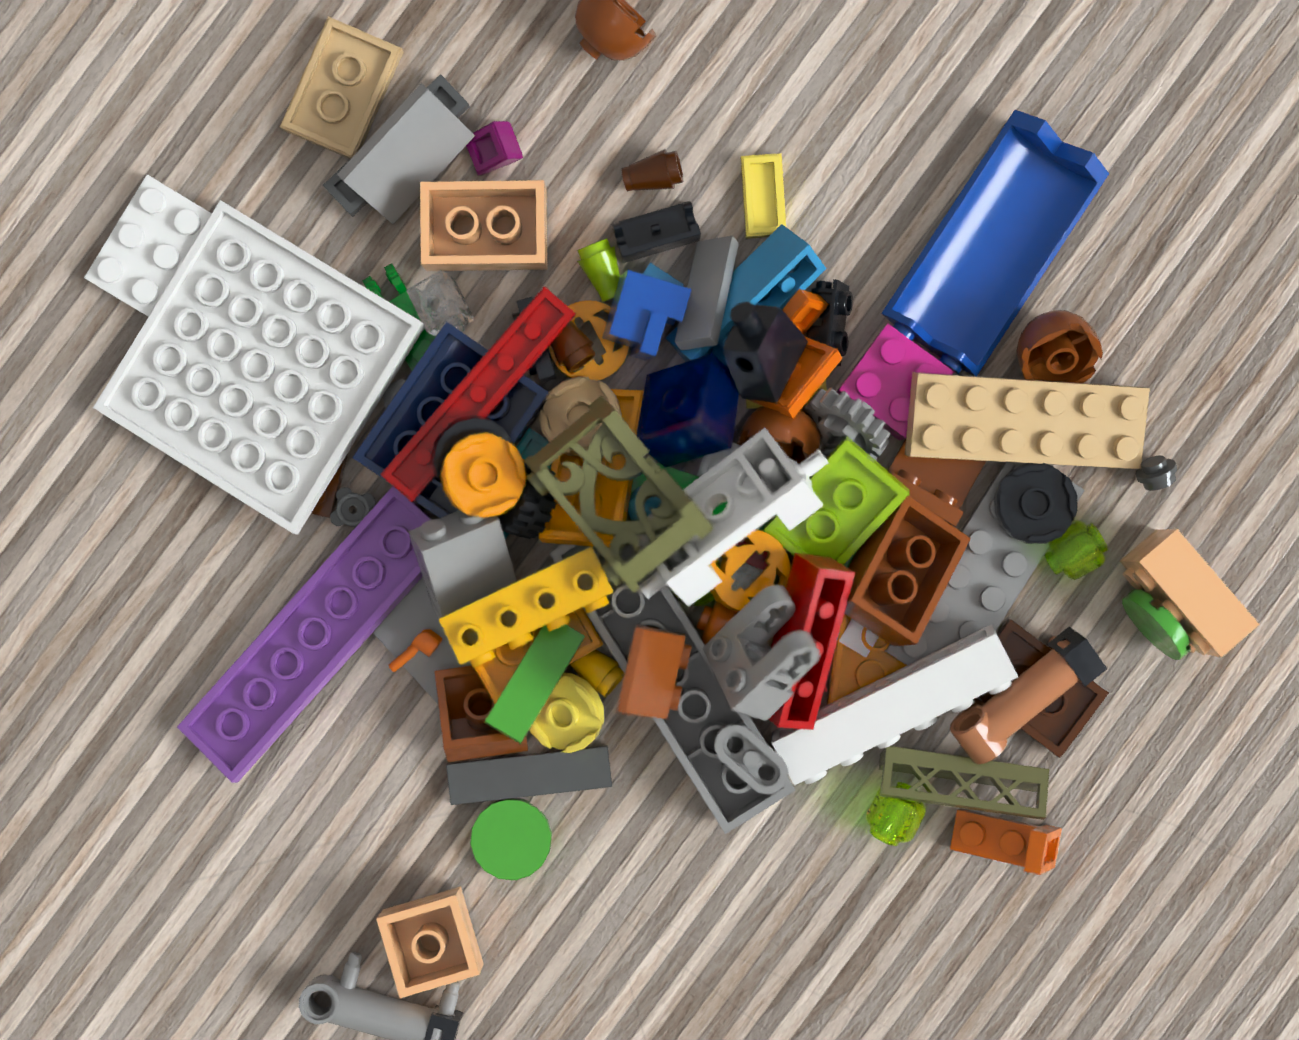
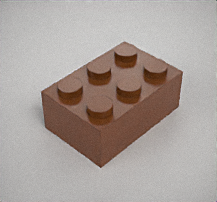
M907 496L862 544L852 559L848 569L855 572L844 614L892 646L917 645L971 538L910 496Z

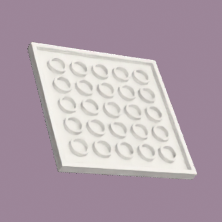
M220 200L93 408L286 530L298 535L426 325Z

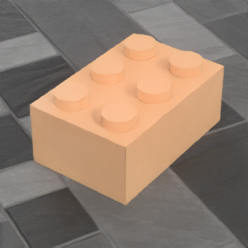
M544 180L420 182L421 265L426 271L547 270V189Z
M1178 529L1155 530L1120 560L1121 564L1127 569L1123 572L1127 581L1135 589H1144L1153 596V601L1150 604L1156 608L1161 606L1164 609L1166 608L1181 624L1189 636L1191 653L1197 651L1202 655L1223 657L1260 625Z

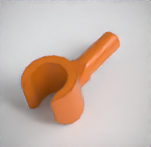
M424 629L415 637L411 645L407 647V650L388 664L389 668L396 672L412 659L419 650L430 657L442 642V637L431 629Z

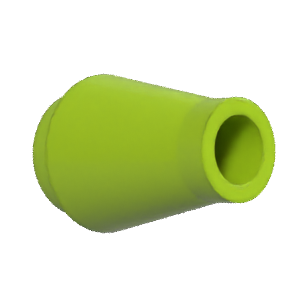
M606 238L577 250L581 259L577 262L599 293L602 302L614 298L620 278L615 246L610 247Z

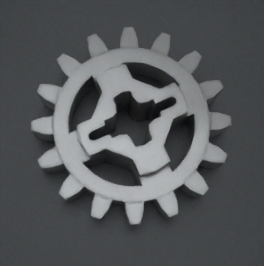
M821 388L805 407L807 414L813 419L817 425L816 427L822 434L820 440L827 447H837L848 436L876 460L890 442L888 440L890 432L883 429L885 422L873 416L875 411L864 401L862 402L859 398L856 400L850 399L845 391L838 395L833 388H829L827 392Z

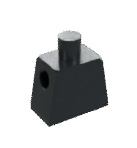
M750 302L739 303L730 312V318L734 326L723 345L724 357L742 399L777 403L808 341L783 309L774 306L752 305Z

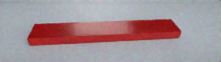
M544 286L380 475L407 499L414 502L436 477L431 456L434 441L438 435L442 434L443 430L448 427V424L458 418L471 415L488 417L571 322L576 313Z

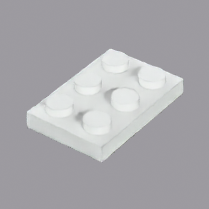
M146 175L84 278L149 317L212 213L151 176Z

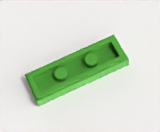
M566 624L550 632L546 625H544L486 718L485 724L521 744L585 636Z

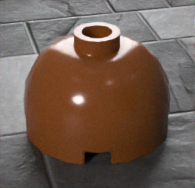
M579 0L575 13L576 27L583 36L579 44L595 59L604 55L613 61H626L636 57L656 37L653 29L647 34L641 26L646 20L625 0Z
M1066 310L1049 311L1031 320L1021 332L1016 350L1020 369L1024 379L1084 383L1096 372L1094 365L1098 357L1102 360L1103 356L1100 340L1092 326L1082 316Z
M761 406L746 419L739 434L737 444L743 445L766 428L787 457L800 464L816 452L817 449L820 450V433L816 423L803 411V408L792 419L776 410Z

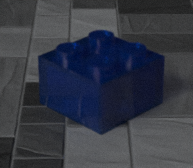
M711 353L647 374L636 436L648 449V454L664 467L732 447L739 392L730 369Z

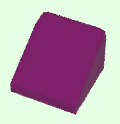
M493 121L473 132L475 136L466 145L477 175L489 173L523 158L513 128L508 121Z

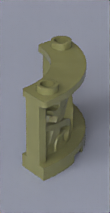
M599 396L588 405L589 411L534 456L530 455L524 460L533 471L527 478L542 497L548 492L551 493L607 562L601 568L618 587L624 582L634 593L640 588L637 583L692 537L697 535L702 539L714 528L694 501L681 489L665 469L661 470L650 455L646 459L643 458L649 453L648 449L616 409L602 396ZM602 423L594 435L588 450H585L576 443L598 424ZM570 449L584 460L583 467L581 469L573 462L561 463L563 467L571 472L569 480L562 482L550 473L547 466ZM617 454L623 455L626 459L625 466L620 470L611 469L601 463L603 457H605L613 465L612 459ZM598 472L615 481L632 480L641 474L647 478L639 488L635 500L639 521H615L597 516L595 487ZM579 493L581 516L564 495L570 496ZM651 497L661 499V505L658 508H650L654 517L648 519L645 512V502ZM666 529L659 536H656L655 532ZM595 532L615 536L611 541L609 549ZM647 534L650 543L640 550L641 544L638 536ZM631 545L634 547L636 555L625 563L621 558V550L623 547Z

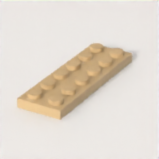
M912 372L905 455L910 457L1141 469L1150 388Z

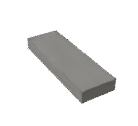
M733 235L697 242L687 288L692 290L683 321H679L674 342L681 350L714 346L718 343L739 243Z

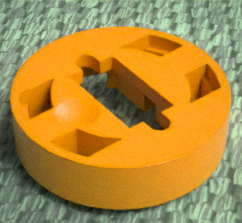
M592 300L573 303L568 306L576 313V316L571 321L574 323L576 318H581L583 323L587 321L591 323L606 352L601 355L603 363L598 365L593 359L582 366V369L574 373L568 372L565 366H559L551 345L548 347L550 357L558 370L570 379L581 376L589 377L590 380H604L621 367L628 354L629 346L622 345V348L613 352L615 342L602 338L607 322L594 315L602 311L609 314L610 306Z
M755 529L743 538L748 545H734L722 554L721 557L723 559L720 569L716 566L717 559L710 563L722 581L710 592L718 603L730 610L739 612L750 602L747 597H755L764 588L773 586L776 574L780 577L778 585L785 588L787 586L791 570L788 555L776 538ZM755 551L759 555L767 551L768 557L765 562L768 566L745 591L742 587L733 591L731 586L735 580L731 576Z

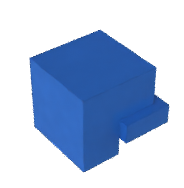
M627 270L619 278L602 338L632 347L631 357L641 360L655 357L665 324L674 326L675 320L683 321L692 289Z

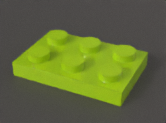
M848 436L826 458L829 464H826L809 477L812 490L823 506L791 530L785 526L776 514L764 527V531L776 538L792 555L800 553L831 557L844 565L910 494V490Z

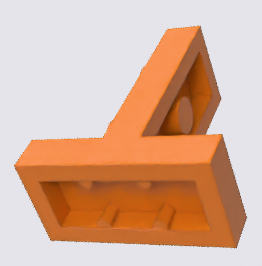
M957 809L950 850L1022 866L1025 872L1041 875L1055 868L1062 828L1051 825L1036 826L969 810Z

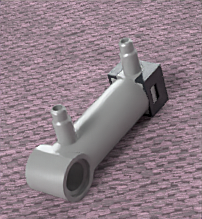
M357 952L349 954L341 980L332 975L323 974L317 976L307 985L299 998L301 1015L313 1024L328 1022L388 1040H456L463 1012L455 1010L459 997L460 983L458 981L446 985L440 1004L436 1005L434 1009L356 987L362 955ZM316 991L328 993L332 1000V1006L321 1007L317 1005L314 1001L313 993Z

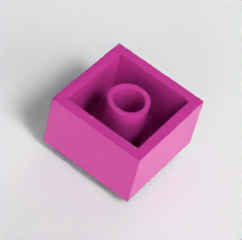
M887 324L882 328L836 392L840 395L845 391L850 399L856 400L859 398L862 402L864 401L870 405L875 411L873 416L885 422L883 429L901 441L906 439L912 372L953 375L954 371L890 324Z

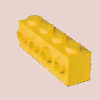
M590 547L440 618L439 621L460 665L470 661L472 667L475 668L494 659L496 656L493 649L508 643L511 650L533 640L531 631L546 625L550 632L571 622L569 613L584 607L588 614L609 604L607 595L614 591L604 570L601 568L593 547Z

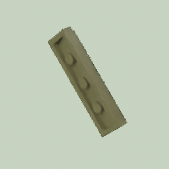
M888 746L880 753L879 769L882 770L880 796L1041 820L1046 818L1050 769L997 761L976 764L970 757ZM892 771L914 774L919 782L909 789L891 787ZM932 777L955 780L959 788L950 795L938 794L928 780ZM972 783L995 786L1000 794L991 801L980 800L969 786ZM921 785H923L928 792L915 790L918 789ZM1018 789L1037 792L1036 808L1021 806L1010 791ZM963 791L968 798L956 796ZM1004 797L1009 804L997 802Z

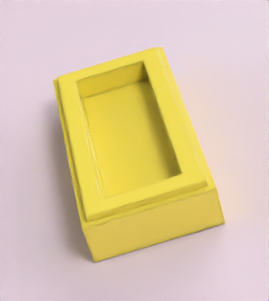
M782 154L741 156L746 239L769 237L781 224L786 227Z

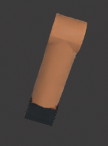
M1071 627L1066 628L1058 636L1051 637L1047 644L1051 651L1019 675L1018 678L1014 679L1009 688L997 693L986 703L979 699H974L975 702L970 708L965 709L954 718L950 731L974 763L984 764L998 757L1007 745V738L1079 682L1086 687L1108 669L1087 638Z

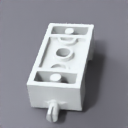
M766 428L761 430L683 489L714 529L702 539L695 535L656 567L657 572L641 584H638L642 593L650 599L652 595L668 585L688 607L722 582L710 563L775 514L791 530L823 506L812 490L809 477L826 464H829L827 459L817 449L816 452L798 464L787 457ZM728 502L722 513L712 516V512L717 505ZM650 514L647 518H653L654 516ZM666 529L655 532L656 536H659ZM647 534L638 536L643 548L650 543Z

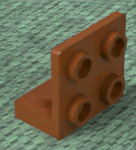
M905 439L887 471L910 490L908 496L952 526H957L964 513L960 508L986 461L910 457L905 455Z

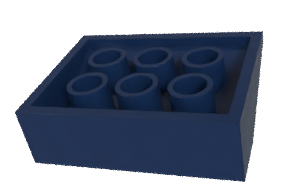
M446 321L352 458L383 478L380 474L488 350ZM524 375L487 418L503 427L512 439L514 446H516L545 404L546 398L550 393ZM437 476L415 500L439 518L459 511L449 501L443 491V485Z

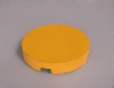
M489 433L469 435L456 443L444 458L441 471L443 491L451 504L464 514L478 518L498 516L513 507L522 494L527 478L524 460L516 447L507 440L505 441L501 437Z

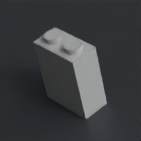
M459 510L442 518L426 521L420 527L408 531L432 607L439 619L517 582L501 524L497 516L478 518L466 515Z

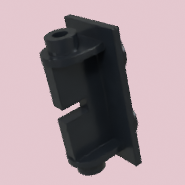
M833 279V288L832 282L816 281V288H812L811 292L820 295L828 303V306L818 317V319H823L822 326L812 325L807 330L806 337L836 348L841 356H845L848 350V334L845 332L846 316L851 314L853 307V296L849 291L850 286Z

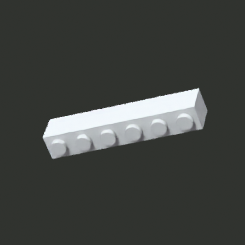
M991 624L820 708L813 730L779 728L773 731L772 745L777 754L785 761L788 775L794 786L803 781L805 784H811L823 778L827 774L826 770L840 763L842 766H849L859 761L864 756L863 752L875 746H878L879 749L891 746L900 739V734L912 728L920 731L930 727L938 720L937 716L949 710L957 713L969 708L974 704V698L989 692L993 695L1006 690L1012 685L1011 680L1018 678V675Z

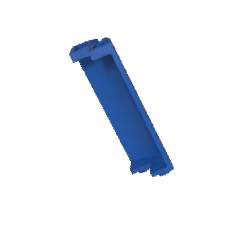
M1014 110L881 314L894 324L892 327L911 341L914 339L940 357L939 361L953 370L954 374L959 375L961 370H964L973 376H977L1108 177L1109 172L1093 152L1062 142L1046 120Z

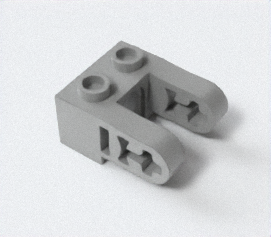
M773 585L761 590L703 647L704 653L731 709L765 721L794 694L791 687L820 657V652L812 636L806 631L792 632L783 637L772 649L770 648L767 641L795 612V604L784 586Z

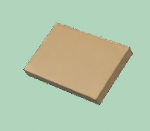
M328 16L280 128L283 131L351 159L365 142L403 55V49Z

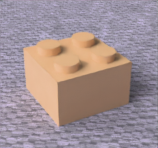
M461 886L383 909L376 918L399 998L480 974L484 963Z

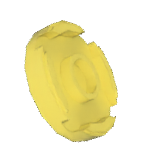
M563 673L529 729L530 733L541 745L549 749L554 747L562 750L561 752L572 753L586 748L599 735L604 723V706L598 692L585 679L572 673Z

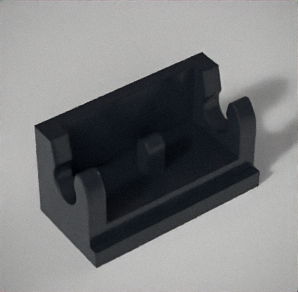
M691 201L612 223L623 263L700 241L701 237L698 223H696Z

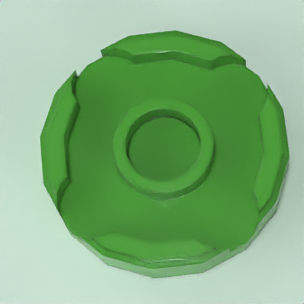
M1141 589L1132 590L1122 599V605L1133 624L1161 652L1174 660H1181L1191 651L1189 636L1166 608L1164 609L1162 606L1156 608L1149 604L1153 600V596Z
M502 799L491 803L479 814L472 827L470 844L475 860L485 872L498 879L515 881L532 875L543 865L551 849L552 832L546 816L537 807L533 806L532 803L524 799Z

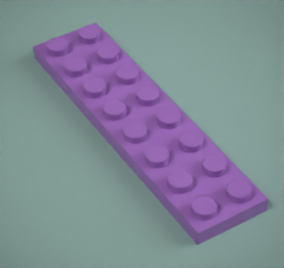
M394 486L391 487L177 726L232 783H238L423 577L408 531L420 527L426 521L432 520V518L415 502L407 499Z

